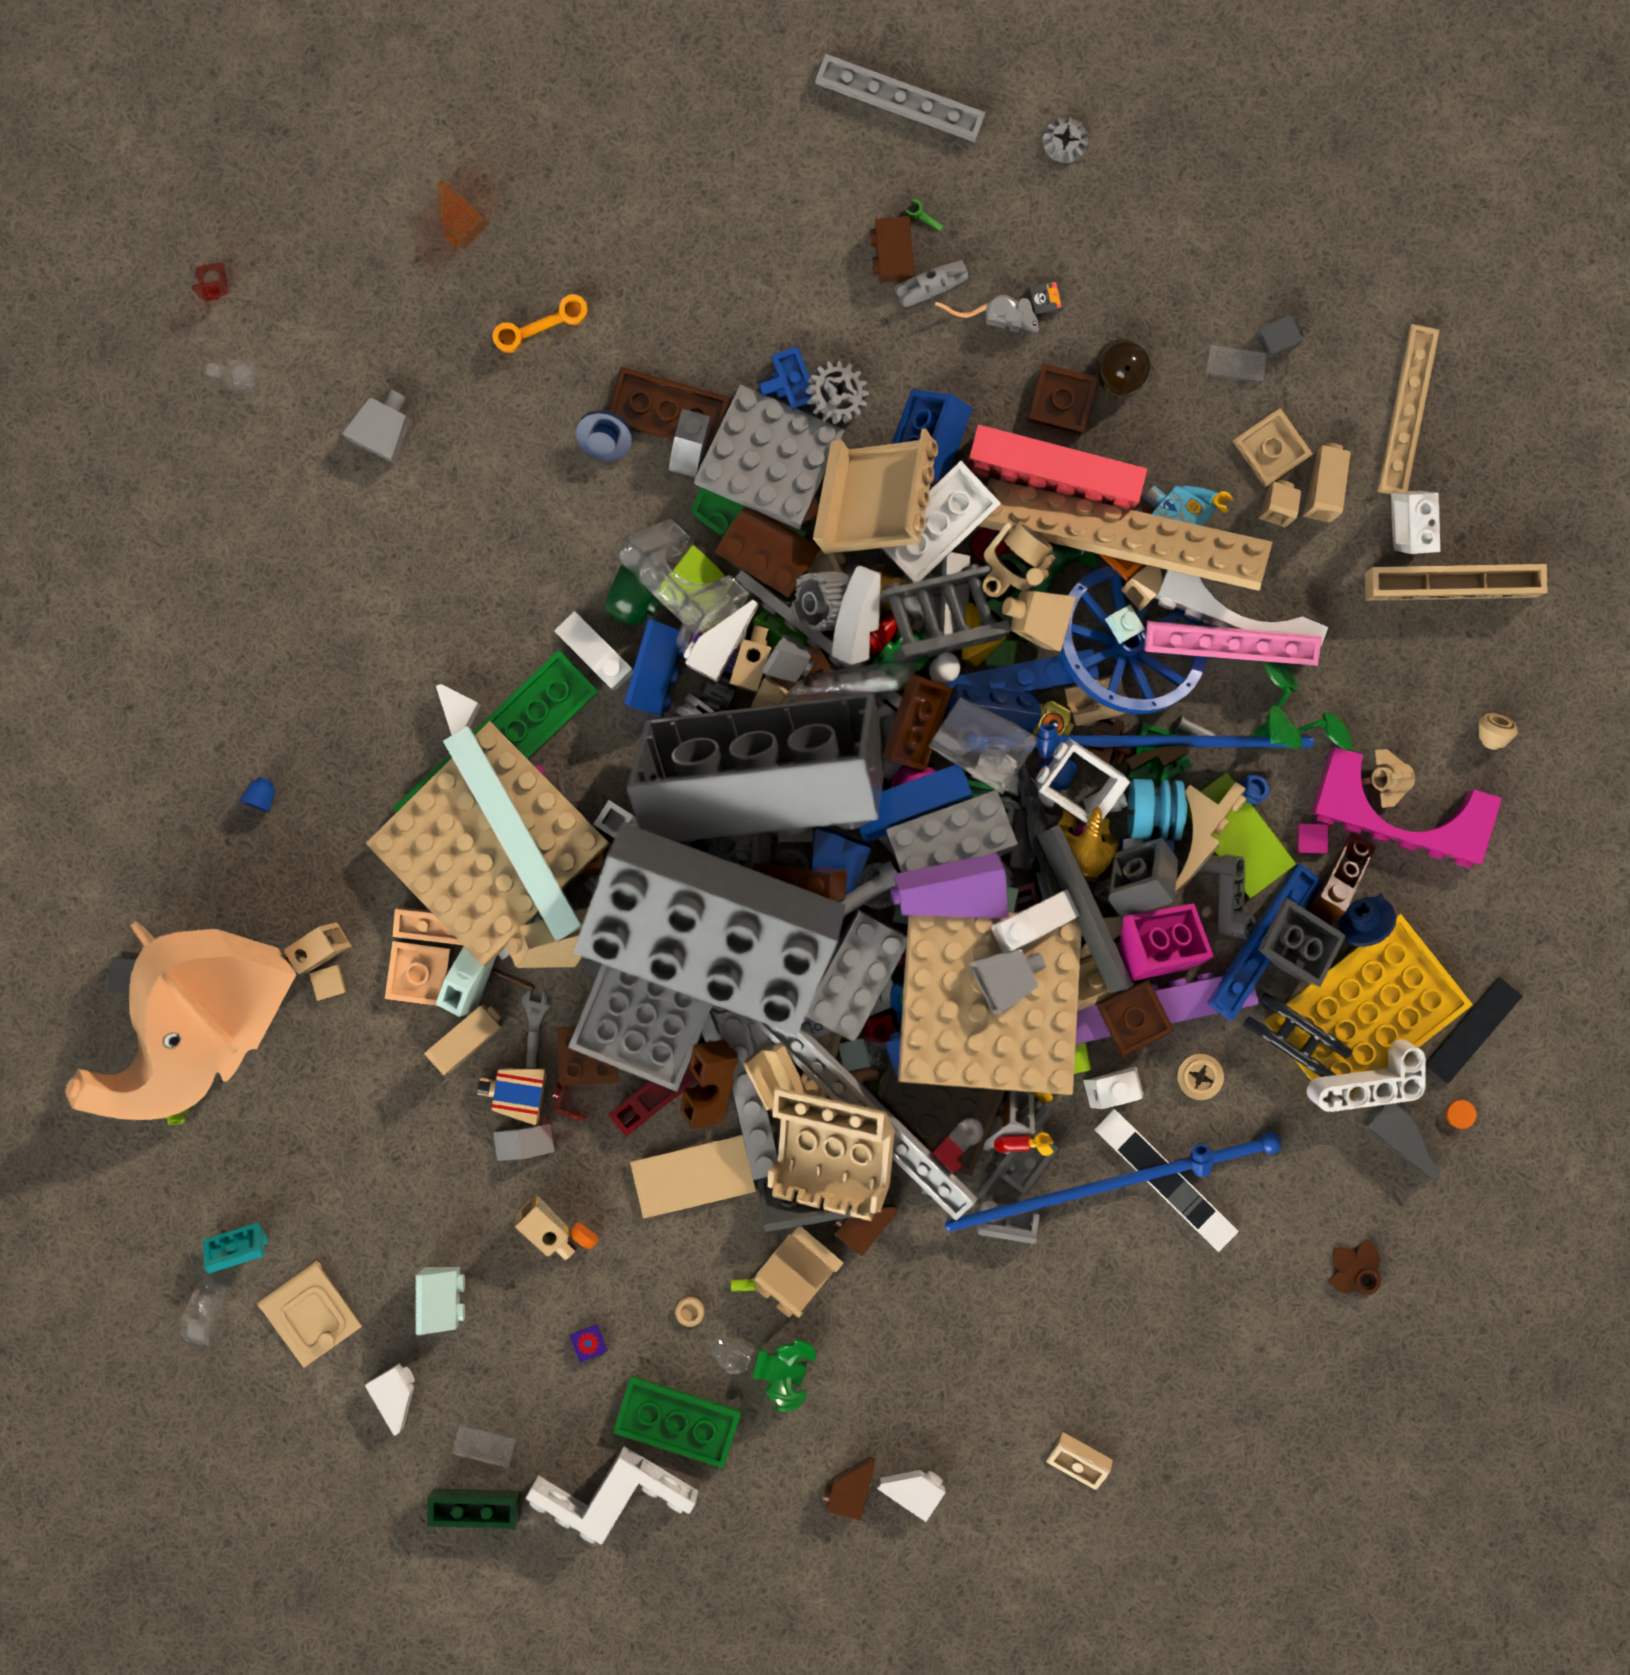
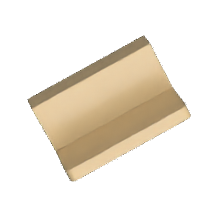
M766 1043L743 1063L766 1110H773L774 1089L776 1087L808 1094L784 1045Z

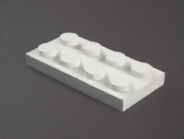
M962 461L953 467L929 491L930 503L926 507V528L922 532L921 543L881 548L913 583L921 581L1001 504Z

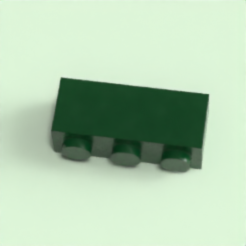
M433 1489L428 1496L427 1527L516 1529L520 1521L521 1491Z

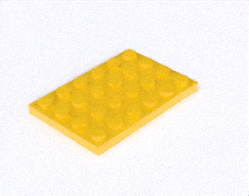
M1401 914L1396 915V926L1386 939L1372 946H1356L1330 967L1321 987L1308 984L1284 1003L1352 1050L1351 1055L1344 1059L1320 1042L1311 1057L1325 1065L1336 1075L1388 1068V1051L1393 1042L1405 1039L1419 1048L1473 1005ZM1273 1012L1263 1021L1269 1029L1277 1033L1286 1019ZM1295 1026L1286 1040L1301 1050L1310 1035ZM1295 1060L1310 1081L1320 1077ZM1355 1087L1351 1089L1349 1095L1354 1092Z

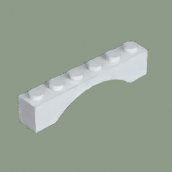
M1163 568L1161 570L1162 586L1159 593L1154 597V599L1159 600L1158 605L1170 610H1174L1176 607L1185 611L1184 615L1197 621L1203 618L1210 621V626L1320 635L1322 637L1321 645L1328 630L1327 626L1305 617L1282 622H1263L1242 617L1217 601L1204 586L1200 577Z

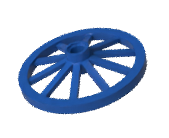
M1110 565L1099 568L1082 578L1067 595L1076 597L1061 651H1059L1068 673L1088 696L1116 711L1130 714H1150L1175 705L1195 687L1204 671L1207 657L1192 655L1189 671L1186 677L1183 678L1145 652L1146 628L1139 634L1126 640L1131 647H1128L1124 642L1119 644L1105 620L1109 616L1087 590L1101 582L1111 580L1115 612L1125 608L1123 592L1121 591V579L1123 578ZM1079 599L1083 601L1109 634L1072 624L1073 613ZM1150 603L1143 610L1140 611L1137 608L1135 612L1141 622ZM1177 609L1157 621L1174 623L1184 617L1188 625L1205 626L1202 618L1200 621L1190 619L1184 615L1185 611ZM1072 634L1109 645V648L1080 661L1074 648ZM1113 657L1116 663L1108 689H1106L1094 680L1086 669ZM1139 661L1178 686V688L1164 696L1154 698ZM1126 662L1130 666L1143 699H1132L1116 694Z

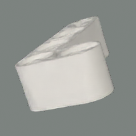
M1405 1039L1396 1040L1389 1047L1388 1068L1319 1077L1309 1083L1307 1095L1311 1101L1327 1112L1417 1100L1425 1091V1054ZM1409 1053L1408 1057L1404 1060L1405 1055ZM1355 1087L1354 1092L1349 1095L1351 1089Z

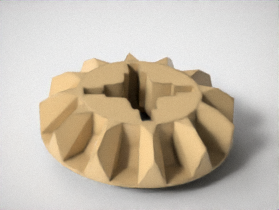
M1195 1054L1185 1058L1178 1067L1177 1081L1181 1091L1188 1097L1195 1100H1206L1212 1098L1220 1091L1224 1081V1073L1221 1065L1215 1058L1206 1054ZM1206 1065L1204 1075L1212 1081L1211 1083L1201 1081L1195 1089L1196 1078L1192 1077L1189 1072H1199Z

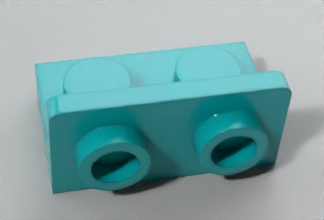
M254 1223L204 1239L203 1263L207 1273H213L263 1257L264 1245L268 1244V1237L260 1224Z

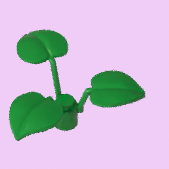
M1263 661L1268 676L1278 687L1283 689L1284 693L1277 705L1269 708L1268 715L1266 716L1267 721L1254 730V736H1270L1271 744H1283L1297 749L1302 746L1301 732L1321 726L1325 728L1327 736L1336 745L1346 751L1355 752L1348 729L1331 712H1325L1322 715L1323 720L1296 728L1280 709L1290 696L1291 691L1296 692L1298 690L1296 677L1286 663Z

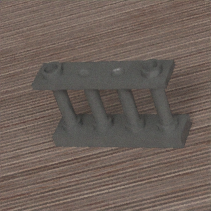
M978 564L963 568L962 572L900 586L899 582L883 587V591L880 593V603L890 601L903 641L900 643L901 647L893 653L896 665L1001 640L1011 632L1008 620L997 622L996 619H993L980 580L992 571L990 565L979 568ZM969 583L982 621L980 627L971 629L970 625L966 624L954 586ZM943 589L956 628L954 633L945 635L944 631H940L928 592ZM917 595L929 632L926 640L918 641L917 638H914L902 598Z

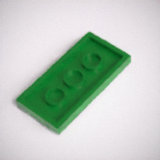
M631 1375L613 1433L723 1469L741 1410Z

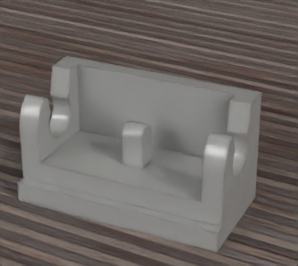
M981 1200L980 1211L1007 1204ZM1035 1209L977 1224L976 1232L978 1235L1036 1244L1040 1216L1038 1214L1039 1210Z

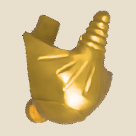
M1095 807L1087 820L1083 833L1080 836H1073L1071 833L1074 832L1077 816L1063 809L1058 823L1051 825L1049 829L1057 825L1061 826L1086 882L1096 879L1113 861L1120 845L1119 839L1110 835V819L1104 818L1102 820V809Z

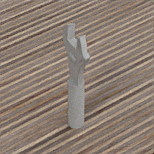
M529 989L522 997V1004L529 1022L525 1067L537 1068L539 1026L543 1015L551 1005L547 1003L545 992H543L541 1003L529 1001L531 994Z

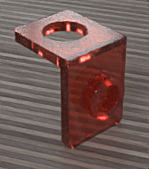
M222 262L196 267L198 284L192 285V290L201 299L213 301L220 299L222 295L229 294L225 266ZM210 270H215L220 275V281L205 283L204 275Z
M558 1083L552 1098L557 1100L553 1112L585 1123L588 1116L562 1107L569 1085L562 1086Z

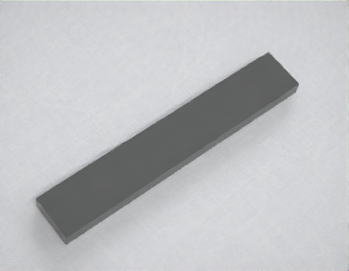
M1057 825L1036 834L1062 891L1068 889L1080 914L1076 920L1109 993L1125 990L1133 986L1132 979L1061 826Z

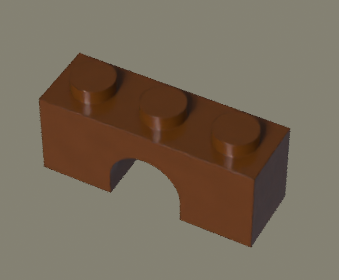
M771 859L753 863V871L834 901L846 898V869L824 866L801 868L795 867L796 863Z
M725 1039L693 1045L689 1068L700 1084L684 1089L680 1112L692 1130L721 1124L724 1121L725 1112L728 1109L730 1090L733 1087L734 1072L738 1065L737 1053L735 1050H732Z

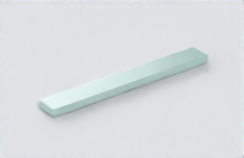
M467 726L443 740L554 939L559 941L581 928L580 920L471 728Z

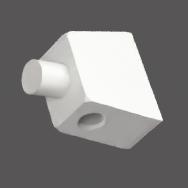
M1136 1066L1083 1080L1090 1108L1105 1109L1143 1098V1090Z

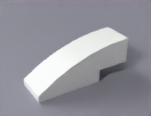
M862 566L856 567L841 602L834 632L832 656L851 665L869 660L870 632L879 629L880 573Z

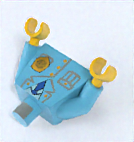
M1154 485L1143 497L1156 509L1152 515L1201 526L1216 511L1215 506L1222 513H1227L1229 510L1223 503L1225 501L1234 502L1230 493L1226 491L1217 493L1205 488L1187 485L1182 487L1175 486L1168 496Z

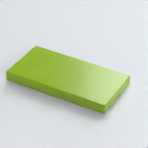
M1226 772L1200 792L1219 805L1235 782ZM1187 801V817L1193 824L1191 810ZM1246 801L1238 812L1232 810L1226 820L1229 821V824L1220 835L1216 833L1213 835L1220 842L1219 848L1214 852L1216 856L1222 857L1224 854L1244 858V893L1249 899L1296 865L1295 861L1252 804Z

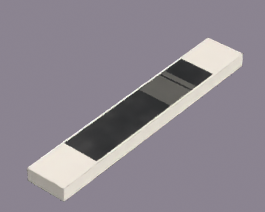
M1114 1108L1094 1128L1136 1171L1169 1163ZM1180 1173L1147 1181L1218 1252L1239 1232Z

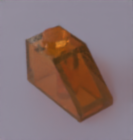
M441 180L438 183L439 224L445 232L442 237L452 247L455 248L459 245L465 250L488 225L484 217L447 183Z

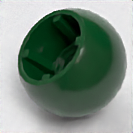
M622 563L604 605L607 613L613 619L628 625L643 623L646 614L654 616L663 596L657 591L660 582L658 574L643 563Z

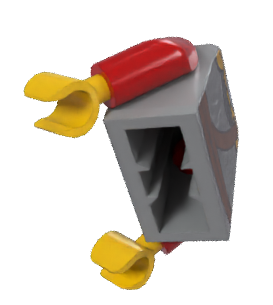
M1005 1090L983 1149L990 1151L994 1148L998 1152L1009 1154L1013 1151H1031V1148H1037L1041 1155H1051L1053 1150L1048 1144H1054V1141L1047 1133H1039L1034 1139H1031V1137L1035 1135L1034 1097L1036 1096L1040 1103H1048L1053 1099L1052 1094Z

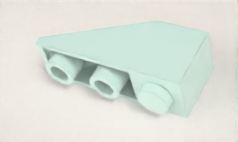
M463 947L444 979L436 1005L459 1017L476 1010L495 958L484 967Z

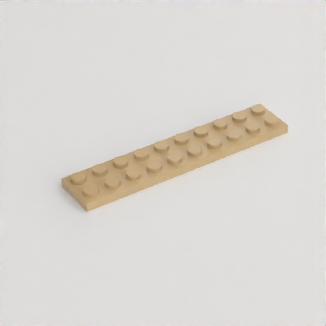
M993 478L989 479L986 488L1001 504L978 525L980 527L1001 531L1008 521H1012L1016 525L1020 521L1050 543L1260 591L1271 551V541L1130 509H1121L1116 506L1046 490H1036L1032 487L1019 484L1014 485Z

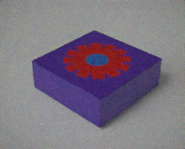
M598 1324L570 1335L580 1363L608 1351Z

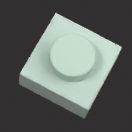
M1131 604L1105 619L1119 644L1145 630Z

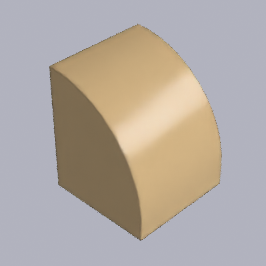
M1147 565L1121 589L1140 611L1159 593L1162 586L1161 569Z

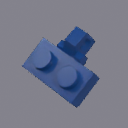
M798 346L771 355L776 372L770 374L772 380L759 384L762 396L766 395L769 397L777 394L779 399L786 397L791 410L810 405L807 401L812 395L806 393V389L811 385L807 382L810 376Z

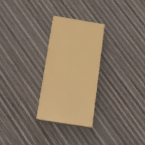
M743 1134L630 1162L643 1219L756 1192Z

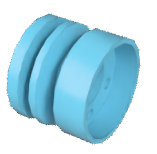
M1131 779L1128 793V810H1135V815H1127L1129 839H1150L1153 827H1157L1159 838L1166 840L1169 830L1171 840H1181L1187 817V799L1185 797L1183 781H1173L1170 792L1168 780H1162L1158 793H1155L1152 779Z

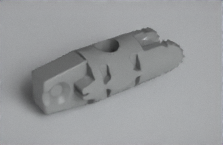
M962 260L938 266L898 283L894 290L897 296L901 297L900 301L906 308L949 291L956 285L968 279L967 268Z

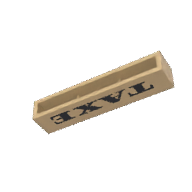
M1547 564L1372 567L1365 572V601L1537 598L1548 593Z

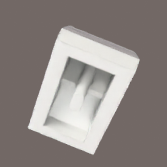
M442 684L437 685L436 688L451 735L467 726L470 727L481 704Z

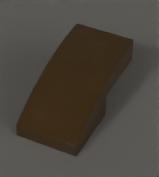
M1187 746L1155 748L1126 759V763L1131 772L1155 759H1158L1162 768H1165L1187 756L1189 750Z

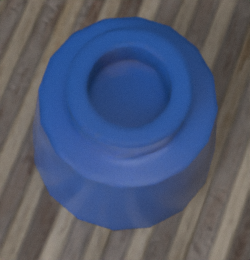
M257 777L256 781L252 780L239 801L250 807L270 813L276 792L272 788L274 783Z

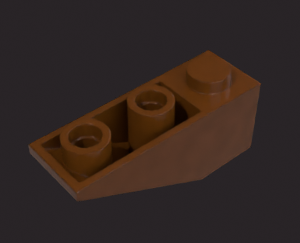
M1351 832L1315 891L1306 910L1330 926L1346 912L1376 847Z

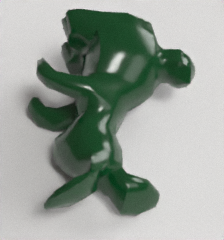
M1048 542L1053 548L1049 555H1053L1056 558L1049 566L1050 572H1048V577L1041 584L1033 585L1032 588L1025 591L1048 593L1049 582L1052 577L1063 571L1072 561H1078L1092 568L1096 567L1098 562L1096 553ZM1009 554L998 556L1003 564L1008 565L1007 568L1023 578H1026L1027 572L1030 569L1035 568L1033 566L1028 567L1017 557ZM1013 587L1005 600L1008 597L1018 600L1022 590ZM987 597L993 619H996L997 622L1008 620L1009 625H1011L1013 617L1002 612L1004 601H998L995 597ZM1013 631L1010 632V634L1017 638L1019 641L1023 643L1029 642V640L1014 633Z

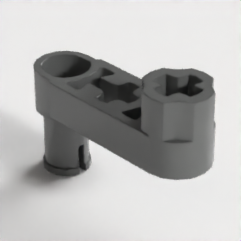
M1224 854L1222 857L1212 855L1199 871L1220 874L1219 933L1225 936L1248 939L1256 927V919L1253 914L1243 912L1245 889L1244 858Z

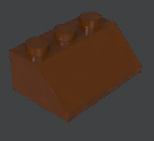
M745 506L727 530L715 553L790 598L796 591V580L807 573L821 548L774 518Z

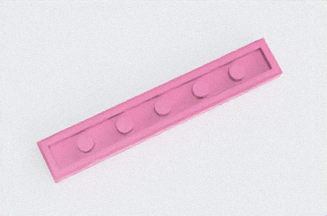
M1147 621L1144 650L1145 652L1318 666L1322 637L1320 635Z

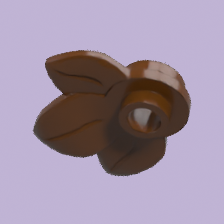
M1364 1240L1356 1252L1344 1247L1334 1248L1332 1257L1338 1272L1330 1277V1284L1342 1293L1353 1291L1363 1295L1375 1293L1380 1287L1381 1277L1377 1271L1380 1256L1374 1245ZM1363 1275L1370 1276L1371 1281L1368 1285H1362L1361 1277Z

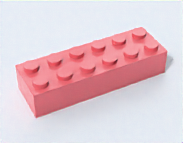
M982 425L977 426L966 466L979 478H987L988 475L999 477L998 481L1001 480L1014 485L1018 482L1036 490L1045 489L1063 495L1133 510L1139 503L1147 473V468Z

